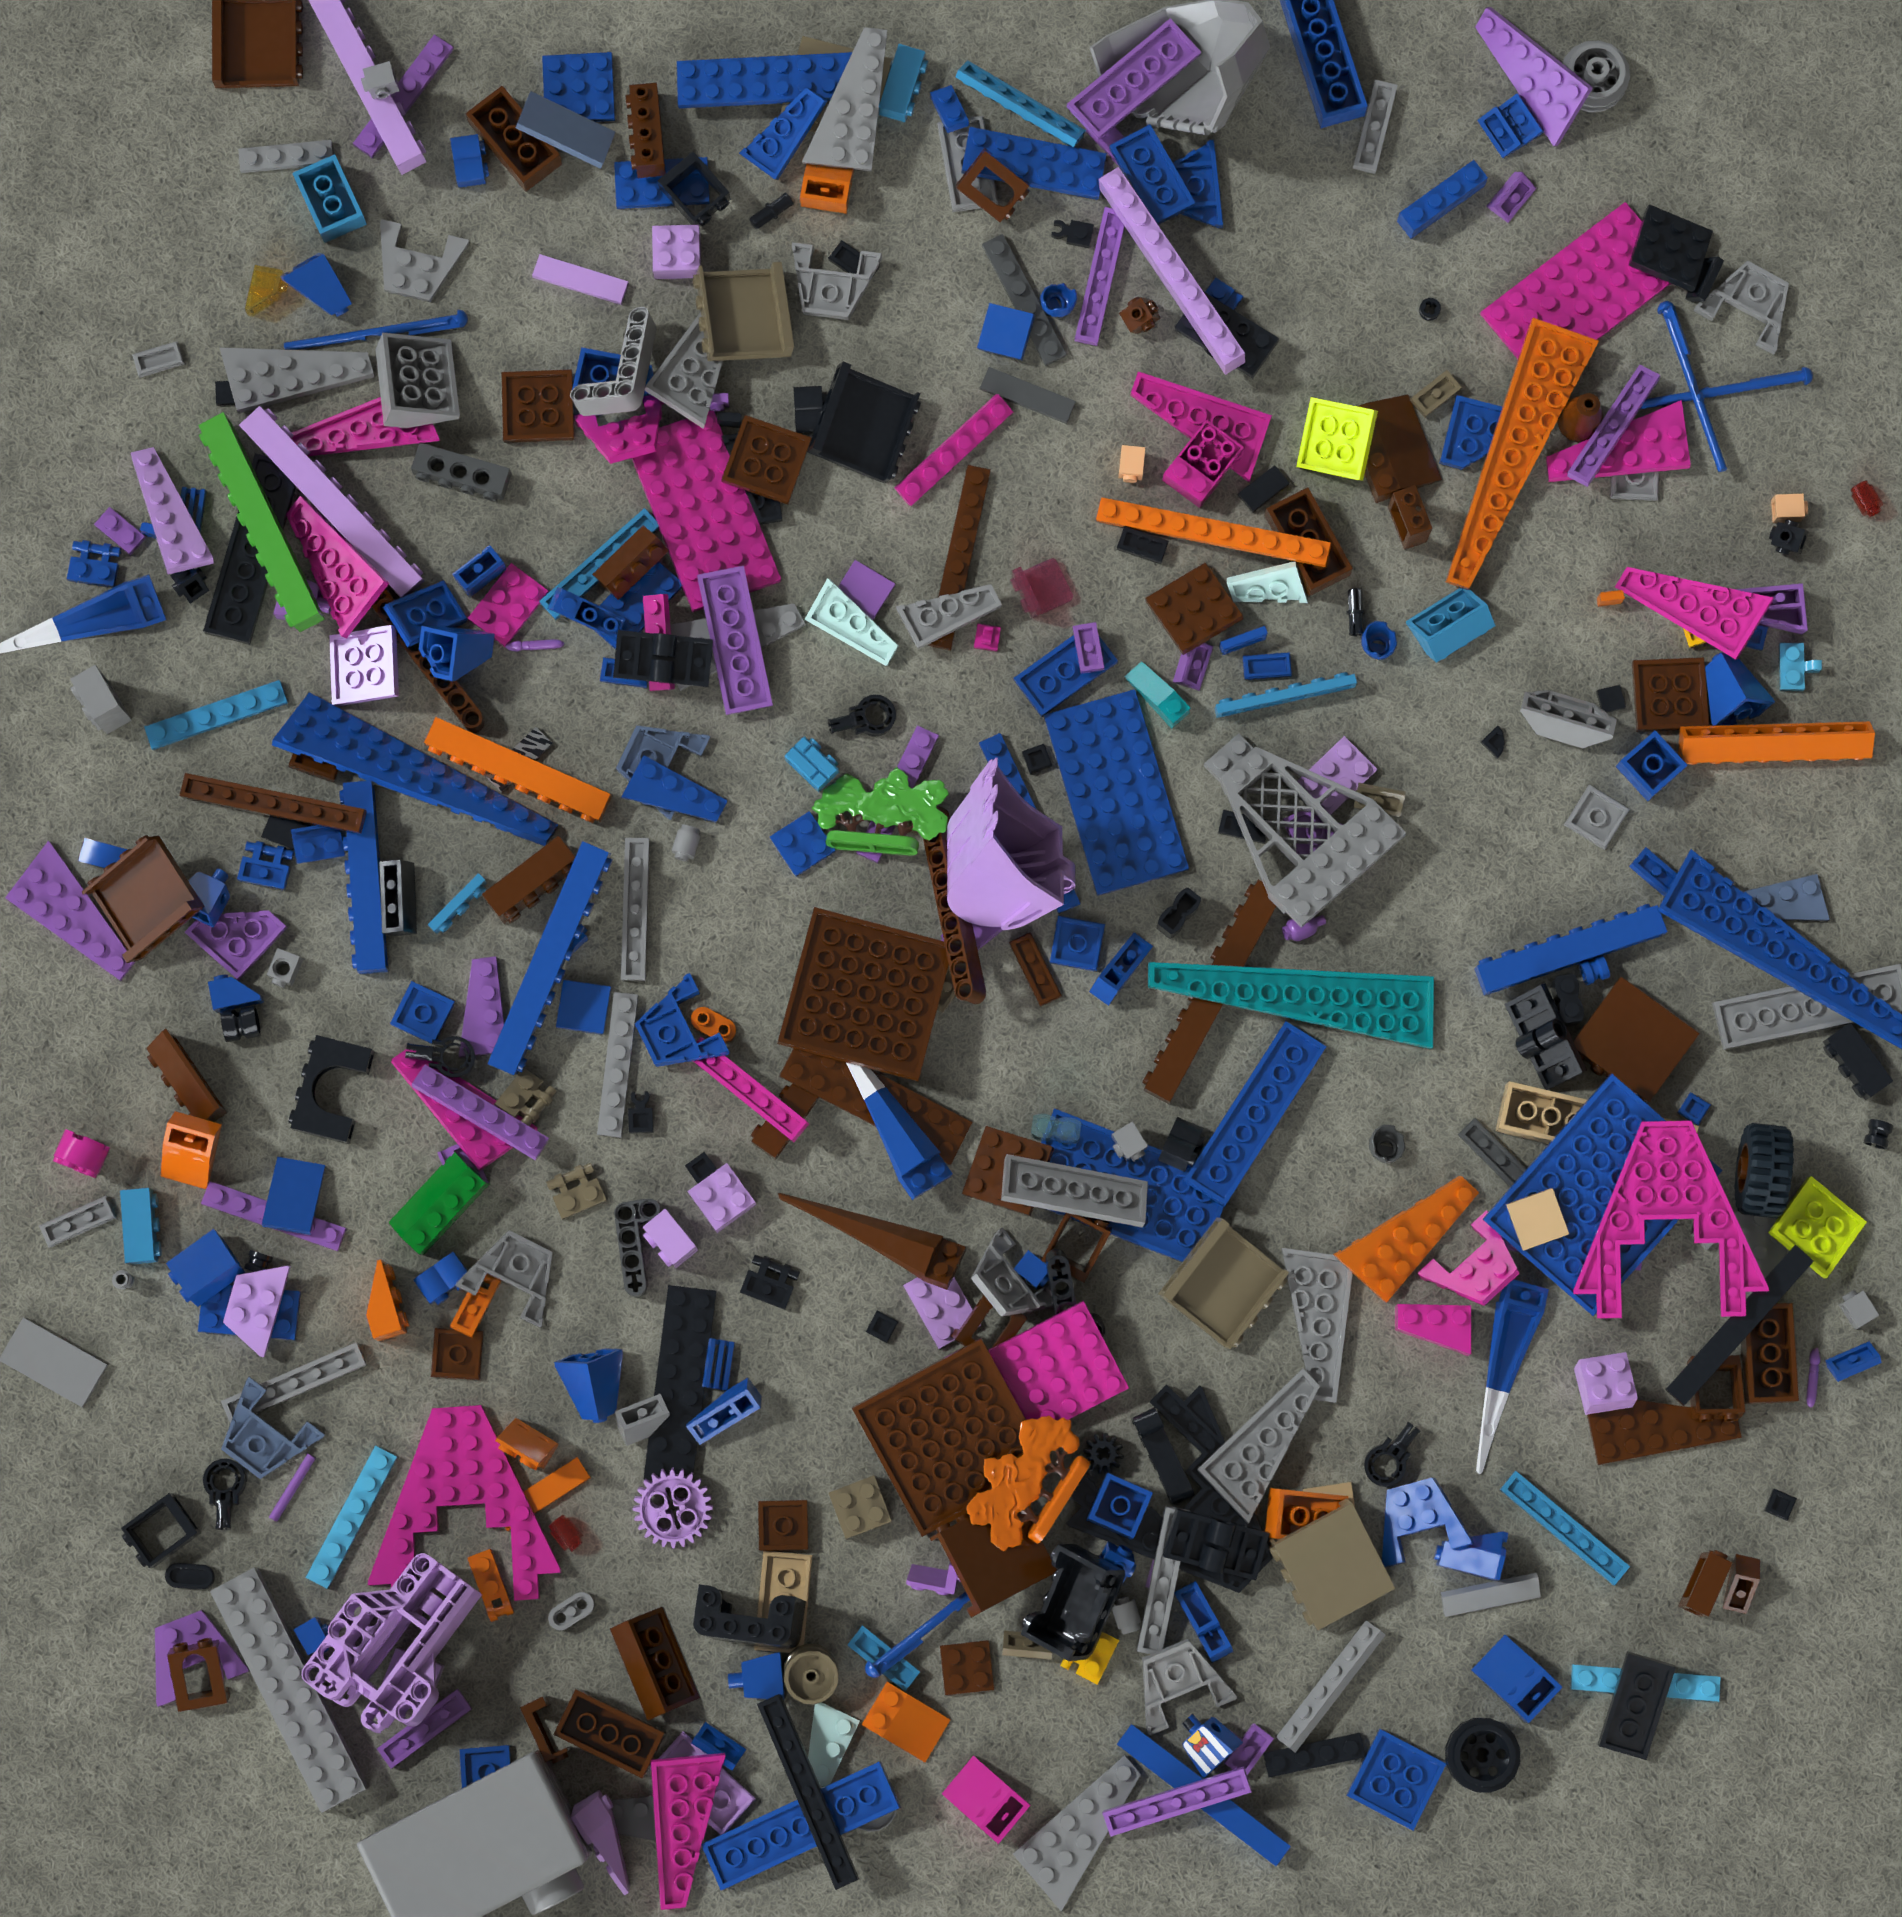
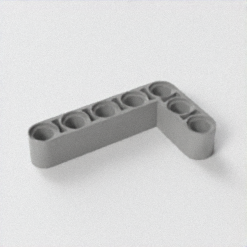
M637 307L629 314L616 381L581 384L574 387L571 391L570 397L581 415L592 416L630 412L641 406L656 334V324L647 308Z

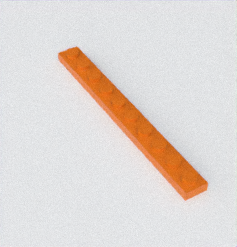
M1101 497L1096 517L1097 522L1109 525L1126 526L1135 530L1321 567L1327 566L1331 549V542Z

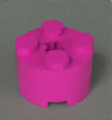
M65 1129L53 1155V1162L96 1178L97 1174L99 1175L110 1147Z

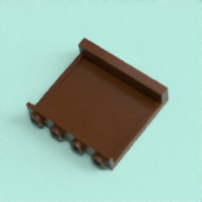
M212 0V82L215 88L299 86V79H303V66L299 64V57H303V44L299 42V35L303 34L302 20H299V13L303 12L302 0Z
M145 835L135 842L136 846L134 848L124 851L119 856L120 859L117 862L106 866L103 869L104 873L91 879L87 883L89 886L82 891L83 895L93 894L128 949L122 954L126 963L139 961L205 907L159 835L152 837Z
M1620 977L1573 1042L1582 1061L1585 1060L1591 1065L1590 1069L1599 1076L1604 1074L1606 1077H1609L1612 1073L1648 1104L1700 1033L1623 977Z
M1021 1512L1017 1513V1516L1019 1518H1023L1025 1516ZM967 1513L956 1518L955 1521L957 1523L953 1526H950L948 1522L936 1529L937 1534L930 1538L931 1541L939 1539L973 1605L967 1608L971 1618L1051 1576L1057 1570L1052 1566V1560L1043 1542L1041 1541L1037 1544L1028 1537V1531L1033 1524L1032 1521L1023 1523V1540L1021 1545L1014 1548L1008 1547L1004 1552L991 1543V1524L985 1526L973 1525L970 1521V1515Z

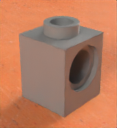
M277 948L267 972V976L272 979L271 983L285 988L286 984L293 986L303 959L298 955ZM288 964L290 966L289 972L286 975H279L278 970L280 966Z
M1852 1290L1842 1297L1844 1301L1838 1304L1854 1329L1860 1328L1879 1316L1864 1290L1858 1293Z

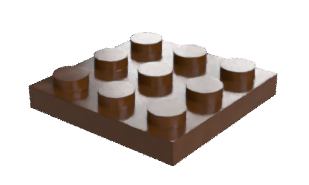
M572 369L501 372L504 443L574 440V404L570 397L573 387Z
M745 415L721 482L789 505L812 438Z
M1206 563L1145 598L1149 608L1182 655L1243 620L1242 613Z
M1704 657L1632 661L1636 732L1680 730V727L1709 726Z
M986 1126L962 1194L1031 1217L1033 1206L1001 1201L1004 1159L1009 1154L1050 1162L1055 1148Z

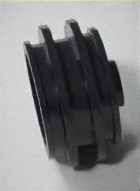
M1472 1718L1460 1723L1450 1733L1445 1746V1763L1450 1775L1462 1787L1477 1793H1492L1506 1787L1516 1776L1520 1766V1746L1515 1734L1505 1724L1491 1718ZM1489 1733L1495 1736V1740L1492 1743L1486 1741V1735ZM1471 1734L1476 1736L1474 1744H1470L1467 1741ZM1479 1748H1484L1487 1752L1484 1755L1485 1760L1482 1762L1476 1759ZM1499 1749L1505 1751V1756L1502 1759L1496 1756V1752ZM1462 1751L1468 1753L1466 1761H1462L1460 1758ZM1491 1766L1497 1768V1774L1491 1776L1488 1772ZM1472 1767H1476L1479 1770L1476 1777L1470 1775Z

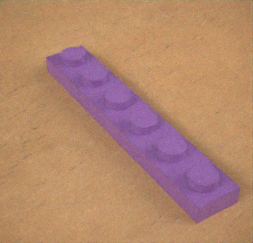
M435 34L398 82L400 92H396V95L392 97L395 103H401L405 113L408 112L454 50L451 45ZM370 119L353 142V146L372 159L384 144L372 119Z
M1104 208L1075 335L1076 342L1094 346L1098 345L1124 231L1123 223L1112 208Z
M1642 365L1638 366L1569 469L1567 474L1569 478L1586 487L1590 485L1659 381V374Z
M918 725L897 766L909 776L908 786L910 788H914L915 783H917L939 735ZM873 821L870 822L866 833H875L876 824ZM896 825L881 829V834L892 835ZM856 851V854L875 863L879 862L883 854Z
M426 1064L412 1082V1087L535 1161L548 1143L549 1138Z
M211 1181L208 1183L201 1202L202 1205L262 1225L267 1203L266 1200ZM315 1217L310 1235L274 1229L335 1251H339L346 1232L344 1227Z
M1240 1767L1104 1810L1103 1816L1111 1837L1251 1793L1252 1788L1245 1768Z

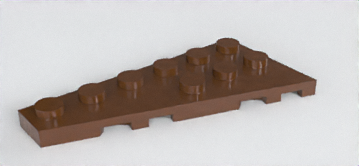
M1637 1400L1631 1408L1587 1414L1597 1465L1742 1438L1738 1421L1725 1422L1724 1419H1714L1712 1422L1703 1423L1699 1419H1692L1691 1407Z

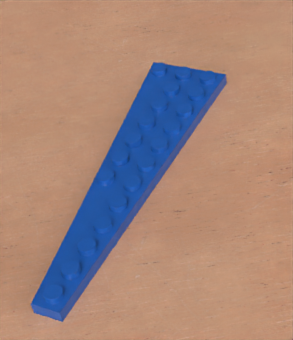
M310 692L272 740V746L299 756L301 753L313 757L314 761L321 764L324 761L336 766L337 770L343 772L346 770L358 774L359 778L375 782L380 786L435 806L438 804L451 808V812L456 814L462 812L472 816L475 821L481 823L482 821L494 824L497 829L510 832L543 846L547 845L558 827V824Z
M1692 849L1688 852L1657 911L1902 1049V1014L1892 1009L1883 999H1878L1868 991L1869 988L1864 984L1856 982L1849 976L1846 970L1837 967L1830 961L1831 959L1781 919L1775 917L1771 911L1753 901L1752 896L1739 890L1733 885L1734 882L1720 875L1714 870L1715 867Z

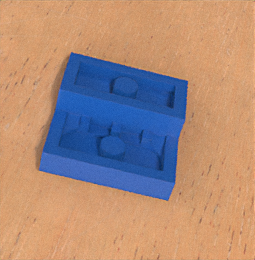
M1518 93L1501 106L1494 107L1477 120L1502 158L1544 133V130Z

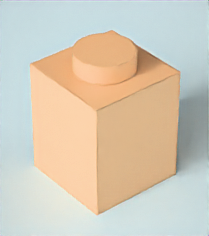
M1122 445L1118 478H1122L1126 483H1136L1137 480H1142L1145 447Z
M1803 493L1777 494L1771 500L1773 523H1785L1786 519L1801 522L1805 515L1808 514V502L1804 501Z

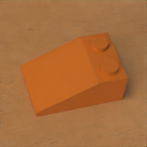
M1269 1488L1265 1531L1270 1533L1268 1538L1281 1539L1339 1508V1502L1346 1498L1348 1499L1349 1496Z
M887 1681L861 1725L926 1762L951 1719Z

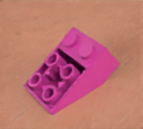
M1206 419L1165 471L1162 481L1198 508H1201L1244 447Z
M972 1756L942 1792L945 1798L998 1844L1031 1806L975 1756Z

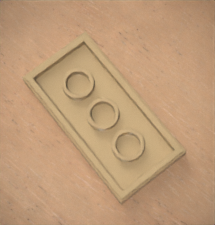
M763 1551L757 1617L768 1619L771 1601L780 1595L793 1596L806 1601L801 1639L796 1647L804 1645L812 1555ZM754 1645V1650L790 1653L796 1647L782 1649Z

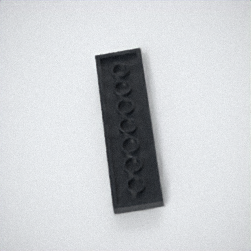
M255 453L252 466L284 530L287 513L290 509L296 486L268 456ZM236 516L203 632L250 645L268 585L265 577L268 571L265 566L262 567L258 562L255 554L259 552L256 546H251L246 536L249 531L246 526L243 527Z
M668 1285L654 1396L661 1394L670 1416L648 1439L644 1480L653 1481L652 1473L660 1477L661 1469H664L666 1474H670L672 1467H674L675 1474H679L680 1470L684 1469V1476L687 1477L691 1472H693L694 1476L698 1442L688 1430L686 1424L702 1412L705 1387H702L708 1342L712 1333L717 1294L715 1290Z

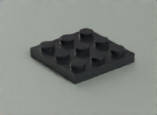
M1649 204L1645 210L1628 266L1693 292L1699 279L1713 231Z

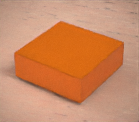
M1624 591L1601 592L1597 597L1598 607L1621 604L1625 599Z

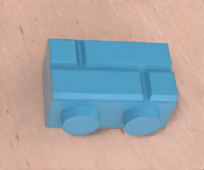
M804 736L785 754V761L816 791L820 792L839 773L836 767L838 762L831 755L825 756L819 751L822 747L813 738L808 740Z

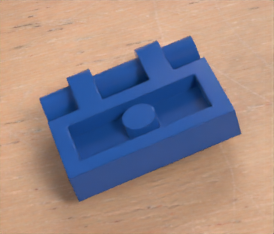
M87 540L82 542L73 541L72 550L81 551L80 558L71 556L67 580L114 588L119 565L118 563L110 562L111 556L120 557L121 548L113 547L112 544L107 543L103 545L92 544L91 541ZM90 553L102 554L101 561L89 559Z
M247 841L245 851L253 852L252 858L242 856L237 880L285 891L290 866L282 865L283 859L293 860L294 851L286 850V847L279 845L272 847L260 841L256 843ZM262 855L274 856L273 862L261 860Z

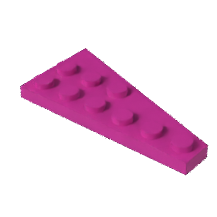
M1626 567L1615 586L1618 590L1624 591L1625 594L1736 660L1774 600V597Z

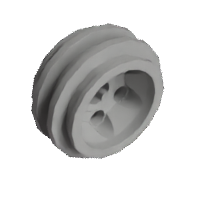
M1599 40L1585 41L1573 47L1562 63L1593 87L1580 110L1589 113L1604 112L1614 107L1624 96L1630 80L1629 64L1623 53L1612 44ZM1580 66L1583 71L1578 73L1574 68ZM1592 70H1597L1600 74H1594ZM1609 78L1614 79V83H1615V84H1614V85L1608 84V83H1607V79H1609ZM1598 88V89H1600L1602 92H1593V91H1594V89Z

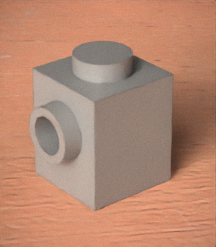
M390 61L363 68L365 77L361 78L364 91H369L373 99H383L390 94L400 92L395 71Z
M1133 1121L1111 1135L1115 1142L1113 1149L1119 1158L1124 1157L1126 1161L1132 1159L1134 1162L1145 1155L1144 1150L1147 1149L1148 1145Z

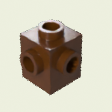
M1143 297L1132 299L1128 302V307L1119 313L1130 333L1135 334L1151 330L1156 326L1155 322L1161 319L1157 313L1159 308L1152 299Z

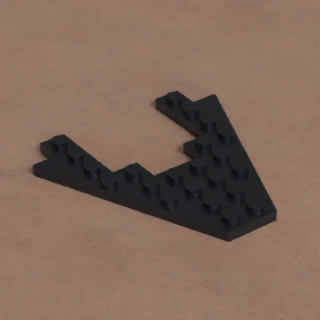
M1166 1384L1149 1403L1201 1453L1185 1472L1202 1489L1183 1509L1262 1530L1255 1512L1250 1522L1247 1523L1197 1470L1225 1443L1203 1388L1199 1385L1183 1401ZM1084 1475L1071 1495L1081 1508L1065 1524L1117 1546L1124 1545L1135 1553L1155 1560L1163 1517L1150 1506L1144 1513L1135 1537L1132 1540L1087 1521L1099 1489ZM1268 1543L1266 1544L1259 1572L1273 1559ZM1180 1562L1179 1566L1181 1571L1240 1593L1252 1580L1224 1572L1221 1574L1208 1571L1199 1566Z

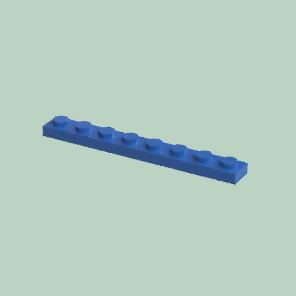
M1001 733L979 742L987 763L991 759L998 758L1000 770L1018 794L1036 809ZM1074 889L1064 894V905L1056 908L1058 914L1080 905Z

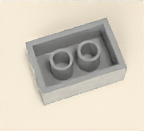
M96 665L70 679L74 685L70 688L81 705H84L82 708L84 714L96 726L98 731L102 729L106 734H109L132 721L110 681Z

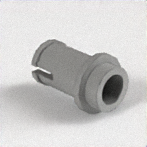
M119 1270L113 1275L112 1283L121 1290L131 1288L134 1279L127 1271ZM125 1276L126 1280H125V1282L122 1284V1283H121V1280H122V1278Z

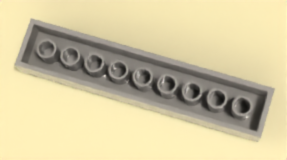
M252 1568L211 1590L210 1593L320 1812H326L367 1790L369 1786L324 1697L302 1679V1669L306 1661L259 1568ZM310 1671L308 1677L311 1681H314L315 1679Z

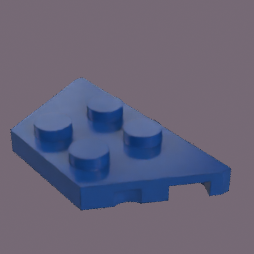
M1209 140L1206 145L1197 150L1194 149L1184 158L1173 162L1196 202L1194 207L1180 214L1217 228H1223L1214 140Z

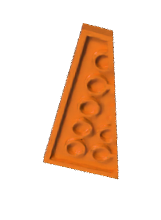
M1458 1176L1437 1189L1429 1197L1416 1202L1413 1207L1400 1212L1373 1229L1368 1235L1351 1243L1352 1245L1342 1251L1339 1250L1333 1255L1380 1299L1387 1303L1479 1192L1466 1179Z

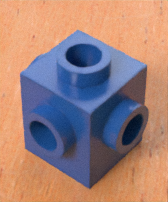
M1108 1541L1099 1557L1125 1570V1581L1126 1577L1130 1578L1135 1571L1134 1554H1132L1128 1547L1124 1545L1117 1546Z

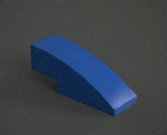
M1194 1581L1174 1592L1211 1663L1232 1653V1646L1197 1582Z

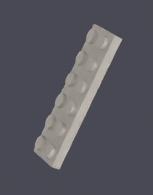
M1007 1154L1004 1159L1001 1201L1143 1228L1146 1219L1148 1181Z

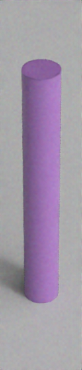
M307 1453L269 1518L276 1522L279 1520L315 1461V1457Z

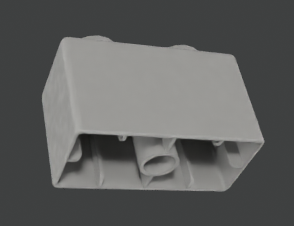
M539 1749L357 1843L358 1850L391 1917H486V1914L521 1896L530 1914L536 1915L584 1889V1884L576 1868L584 1864L592 1854L590 1844L587 1845L571 1820L573 1809L550 1762L544 1761Z

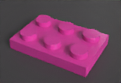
M511 563L470 614L468 620L481 630L494 633V639L505 647L540 605L539 601L549 591Z

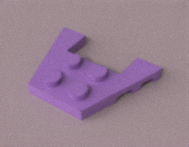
M203 1610L155 1628L156 1704L158 1707L176 1700L167 1654L170 1648H173V1645L177 1643L187 1642L188 1645H191L204 1638H212V1641L219 1640L220 1660L227 1679L249 1672L247 1665L241 1660ZM191 1654L184 1659L183 1669L206 1660L198 1654Z

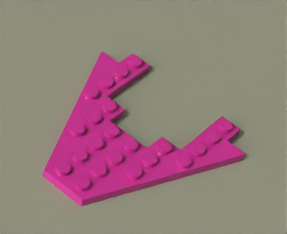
M1641 1121L1574 1286L1573 1294H1596L1597 1318H1622L1620 1245L1645 1244L1644 1220L1693 1219L1694 1243H1719L1721 1317L1746 1316V1292L1769 1291V1287L1692 1121Z
M482 1405L432 1408L368 1579L369 1586L391 1584L392 1587L415 1557L414 1533L439 1532L438 1507L485 1504L486 1528L511 1527L514 1601L540 1599L539 1574L562 1573L561 1567L505 1452L498 1449L500 1444L495 1441L497 1435Z

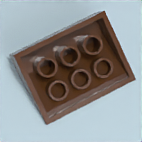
M1408 394L1357 406L1378 411L1364 474L1375 503L1390 499L1393 492L1416 485L1418 489L1442 480Z

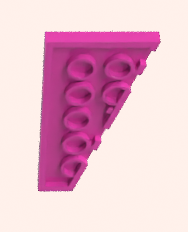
M1138 371L1130 396L1189 439L1194 436L1207 419L1244 447L1230 469L1250 482L1272 415Z
M381 397L292 432L294 436L291 438L296 445L301 442L310 452L307 455L308 457L440 441L433 424L411 428L384 426Z
M1682 400L1633 420L1594 478L1690 468L1691 463ZM1589 439L1546 457L1548 482L1573 480L1567 476L1568 471Z
M300 496L288 511L287 518L296 538L300 539L304 548L302 551L305 558L309 559L312 566L310 569L323 598L328 601L331 608L330 613L340 628L338 631L341 637L347 639L388 586L389 582L306 498Z
M404 1050L392 1058L391 1063L412 1087V1082L425 1064L429 1066V1063H439L405 1058L406 1051H416ZM447 1077L495 1105L496 1100L462 1078ZM412 1087L479 1171L514 1148ZM519 1115L516 1117V1119H518L519 1121L523 1119ZM532 1123L530 1124V1127L537 1131L538 1127Z
M725 1753L650 1760L661 1910L686 1907L696 1863L700 1855L702 1840L705 1836L713 1805V1798L720 1779L722 1764L726 1756Z

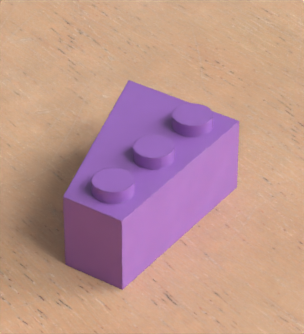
M1803 583L1735 589L1774 597L1759 625L1801 635L1808 631Z

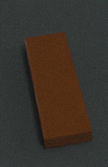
M1031 932L1010 941L1011 949L1039 1006H1044L1062 997Z

